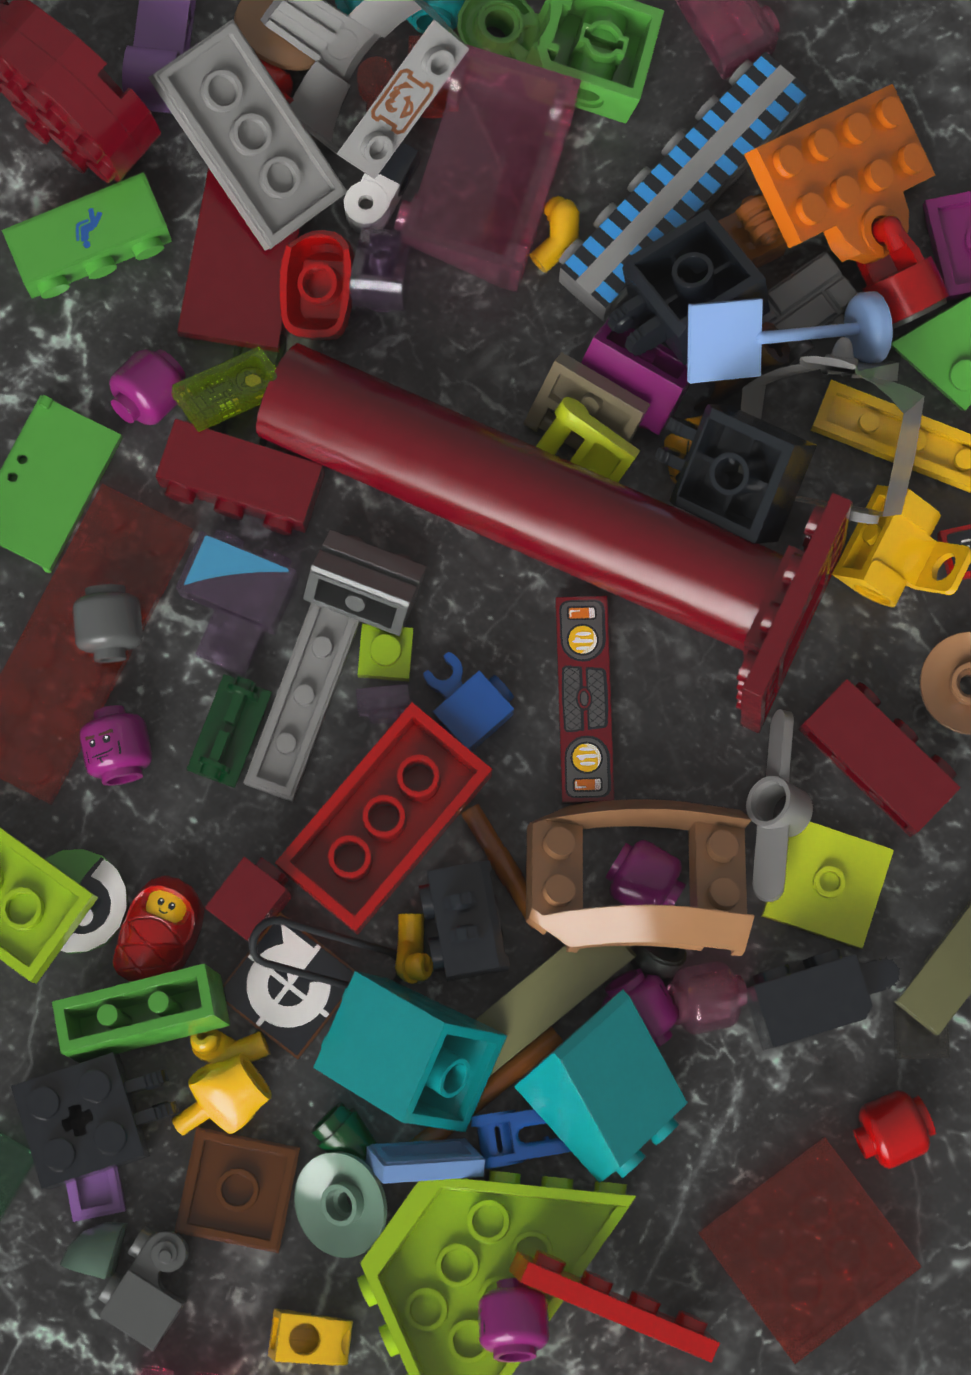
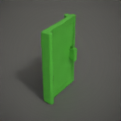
M40 395L0 469V546L41 566L46 573H52L123 439L122 435L53 401L46 395Z

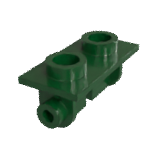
M223 674L186 770L235 788L272 692L255 686V682L244 677L236 676L234 678Z

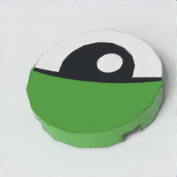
M84 849L62 850L45 858L98 897L60 951L69 954L90 952L108 944L121 930L129 909L127 887L120 871L102 855Z

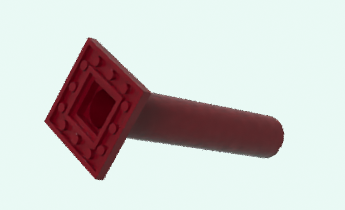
M296 343L289 348L274 371L277 378L274 381H269L263 395L256 422L258 437L744 651V660L736 678L739 680L736 687L739 690L736 699H738L736 708L741 710V726L760 734L829 584L832 573L844 551L852 507L851 500L832 493L826 508L816 504L804 530L806 535L802 545L804 550L802 551L788 545L783 555L760 544H754L726 529L302 344Z

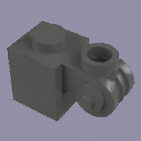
M145 1226L128 1251V1254L135 1258L130 1269L124 1277L115 1272L102 1291L98 1300L106 1305L99 1317L151 1351H154L159 1347L187 1302L163 1286L161 1274L162 1271H175L187 1262L189 1245L186 1239L179 1233L174 1231L158 1233Z

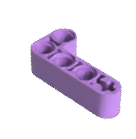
M139 0L133 46L127 45L124 53L122 88L123 92L128 87L131 88L152 112L171 113L148 77L190 49L196 0Z

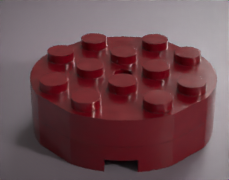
M0 0V92L11 102L12 107L27 120L24 126L28 131L46 145L53 139L64 149L61 152L63 158L76 170L84 174L90 168L107 183L121 181L161 135V131L150 110L131 88L128 87L123 92L103 70L107 63L80 38L29 0H12L10 3H8V0Z

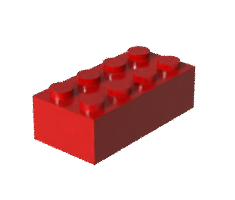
M411 702L277 859L275 864L283 873L358 935L492 777L493 769Z

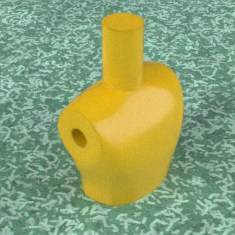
M239 1053L231 1059L206 1064L190 1077L188 1085L197 1102L172 1117V1123L181 1135H185L210 1118L226 1133L232 1134L244 1127L253 1118L260 1107L272 1098V1093L266 1081L250 1060L242 1053Z

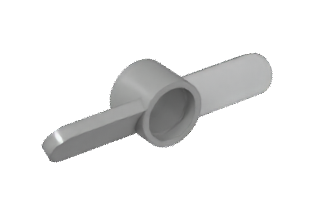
M782 709L775 712L770 724L766 777L759 780L751 788L746 801L747 814L752 819L751 821L757 824L752 886L756 897L764 902L776 901L784 893L789 838L800 834L807 827L813 812L812 800L808 793L789 783L794 717L792 712ZM786 795L783 810L773 819V812L777 802Z

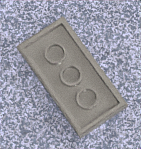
M233 19L148 77L264 250L274 247L346 194L347 190L308 131L302 126V122Z

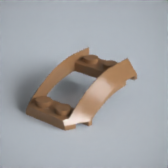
M632 799L569 805L530 822L527 826L526 923L543 935L548 931L566 945V952L577 953L579 949L605 946H656L701 951L704 947L731 950V955L742 956L745 952L755 915L747 914L745 828L752 819L738 809L681 801ZM637 826L688 830L690 907L675 905H622L583 909V829Z

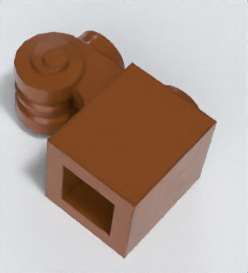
M762 194L746 197L734 213L718 221L757 268L783 256L787 244Z

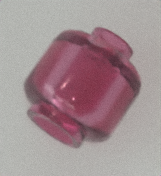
M720 961L683 967L677 971L672 983L666 986L679 1008V1018L675 1025H681L685 1031L695 1035L734 1026L739 1020L741 1006L747 1004L748 997L744 980L740 975L734 976L727 964Z

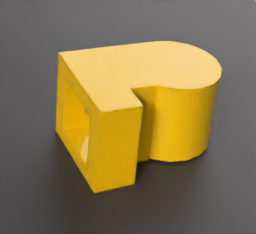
M274 1308L268 1357L275 1362L348 1365L353 1321Z

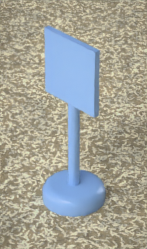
M877 291L857 293L847 305L844 324L762 331L763 299L761 298L688 304V383L761 376L762 344L845 336L852 342L854 357L863 363L882 362L887 357L892 344L893 328L889 306L884 297Z

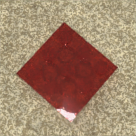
M825 1137L819 1139L697 1232L794 1364L922 1268Z

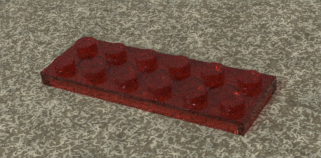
M104 484L101 485L0 674L1 780L52 805L82 748L80 742L82 726L94 719L93 712L104 707L134 650L125 651L126 660L111 663L95 662L94 653L82 651L75 644L74 602L85 595V588L102 584L126 586L127 593L133 594L140 600L143 632L195 534L192 528Z

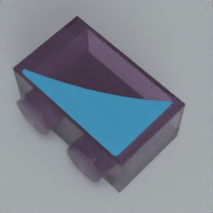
M217 529L214 536L200 531L176 586L180 596L275 635L299 580L297 571L290 568L292 561L268 549H264L261 555L242 548L245 543L242 539Z

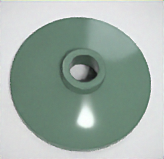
M341 1151L321 1154L305 1165L296 1182L294 1203L299 1224L308 1239L321 1251L339 1258L355 1257L370 1250L385 1229L387 1220L385 1192L380 1180L373 1173L370 1166L357 1156ZM347 1195L349 1196L352 1202V1207L349 1205L347 1201Z

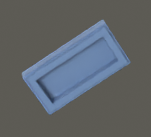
M466 1138L370 1144L366 1150V1164L370 1166L382 1184L484 1177L485 1159Z

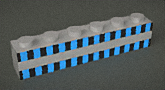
M766 51L754 64L749 59L743 62L728 82L732 87L721 99L716 95L710 97L695 116V119L699 122L687 134H684L682 131L677 132L661 152L665 158L653 170L647 166L644 167L627 187L630 195L619 206L614 202L610 203L594 221L593 226L597 229L585 242L579 238L576 239L561 255L559 262L562 266L560 267L559 282L602 321L628 296L622 270L628 258L702 211L709 210L750 167L744 154L776 139L805 108L810 90Z

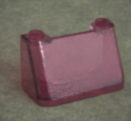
M467 45L469 50L441 87L449 90L447 105L419 191L415 193L412 202L402 201L394 230L402 232L401 243L490 284L517 293L570 130L581 80Z

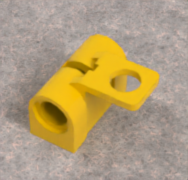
M877 485L866 508L884 511L889 486ZM907 489L901 515L879 516L878 524L857 523L832 575L865 598L884 606L895 607L905 586L945 595L954 594L971 563V548L965 545L938 542L930 537L941 514L913 491ZM955 557V565L951 573L946 578L937 580L940 566L947 559Z

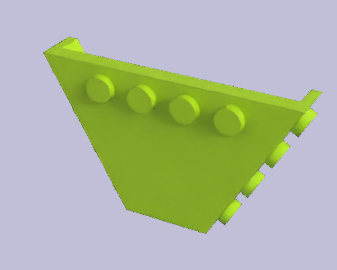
M489 1171L488 1181L467 1178L418 1181L360 1262L364 1274L357 1277L359 1287L368 1306L372 1307L378 1304L386 1324L378 1327L389 1355L393 1357L400 1354L408 1373L406 1375H512L521 1362L497 1361L493 1358V1353L487 1351L480 1344L478 1303L483 1294L496 1289L497 1281L515 1278L509 1271V1268L517 1251L534 1257L536 1250L549 1253L566 1262L564 1271L581 1277L584 1270L587 1269L636 1199V1196L626 1195V1184L599 1183L595 1181L594 1192L573 1190L574 1179L542 1176L541 1186L521 1185V1174ZM542 1292L548 1300L550 1321L564 1300Z

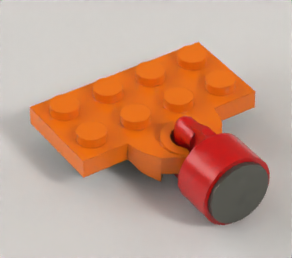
M893 83L744 154L788 248L794 247L824 232L831 251L841 262L848 259L856 261L867 284L866 287L861 289L862 292L877 291L884 297L889 306L893 329L947 303L946 297L950 294L932 256L924 258L919 247L907 234L909 230V209L903 191L935 176V173Z

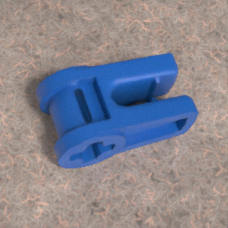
M515 1109L472 1116L470 1121L471 1127L477 1128L480 1153L485 1159L484 1169L523 1163L526 1159L571 1152L559 1137L550 1139L548 1136H544L542 1140L527 1143L520 1140L518 1135L519 1130L522 1128L546 1124L534 1109L519 1112ZM495 1127H496V1129H497V1135H498V1142H499V1148H500V1151H499V1152H498V1149H497V1143H496V1137H495V1130H494Z

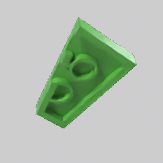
M971 295L928 318L926 322L909 332L894 338L891 344V348L962 411H966L971 405Z

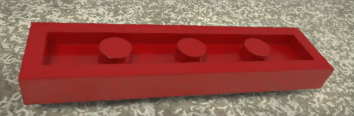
M536 1250L534 1257L517 1251L509 1271L519 1282L712 1363L720 1342L706 1331L708 1323L701 1318L682 1310L678 1311L676 1318L658 1311L661 1306L659 1301L635 1290L631 1291L629 1298L611 1291L614 1285L612 1281L591 1271L584 1270L582 1277L564 1271L566 1262L544 1251Z

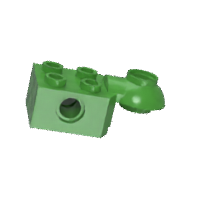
M465 0L458 13L457 30L460 39L469 48V54L478 61L497 67L512 64L523 67L531 93L626 124L641 99L664 10L635 0H545L539 14L534 13V10L525 0ZM491 26L500 29L505 34V37L499 38L491 35L486 27Z

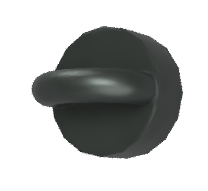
M633 946L632 950L637 956L630 962L634 969L639 968L643 973L657 975L662 978L665 984H668L682 968L686 961L687 953L686 949Z

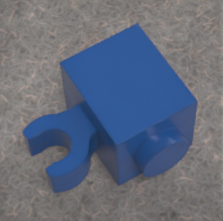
M447 652L443 657L453 670L452 676L449 679L438 680L429 670L423 673L428 687L445 698V701L433 710V719L473 752L513 716L514 708L509 702L515 697L496 675L487 679L480 670L462 684V664L454 654Z

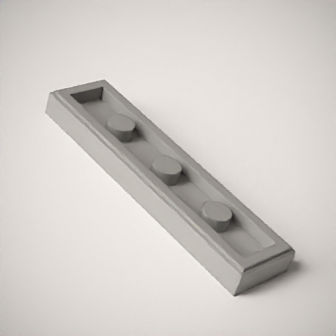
M311 603L243 782L244 785L290 802L294 801L360 621Z

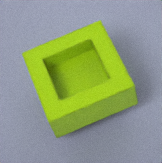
M362 624L358 678L409 682L414 629L404 627L399 637L371 625Z

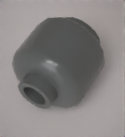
M120 584L90 586L85 588V595L74 602L75 644L82 651L94 653L95 662L111 663L126 660L125 651L135 649L142 642L141 603L136 596L127 593L126 586Z

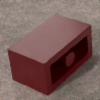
M243 857L205 906V909L249 942L254 928L264 919L277 916L292 898V895L284 887L289 880L285 874L264 858L260 857L256 864H253L246 857ZM267 927L261 932V934L259 935L258 939H259L260 936L263 934V932L267 929Z

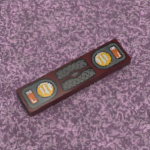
M607 596L556 597L562 804L614 800Z

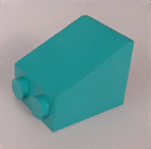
M355 971L349 985L344 990L342 1002L329 1032L322 1041L321 1050L313 1068L402 1123L466 1132L507 1035L391 979Z
M623 989L514 1086L599 1183L615 1171L622 1178L632 1171L646 1157L640 1148L649 1140L658 1145L674 1131L679 1123L673 1117L687 1104L683 1093L634 1003Z

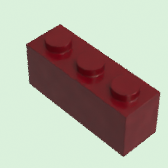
M176 418L156 473V479L160 487L166 489L164 494L173 500L192 505L197 498L215 504L213 510L223 516L242 520L244 514L263 519L262 526L264 528L289 536L292 534L293 529L306 533L325 477L323 465L204 427H196L195 424Z
M846 679L798 730L909 837H912L961 788L953 780L957 774L938 755L933 754L930 758L915 744L919 740L918 736L905 722L899 718L892 722L877 707L881 704V701L871 689L861 682L854 686Z

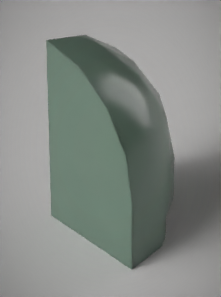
M106 1222L84 1230L68 1245L60 1266L102 1279L112 1277L117 1269L128 1223Z

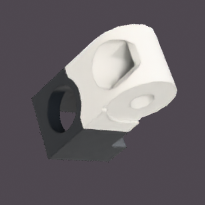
M401 142L375 179L364 173L362 180L348 189L344 197V209L346 219L352 229L358 233L368 235L375 234L384 228L420 164L419 150Z

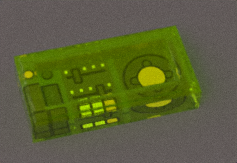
M259 346L173 384L172 397L197 431L200 432L260 405L269 381H274L277 378L274 372L276 367Z

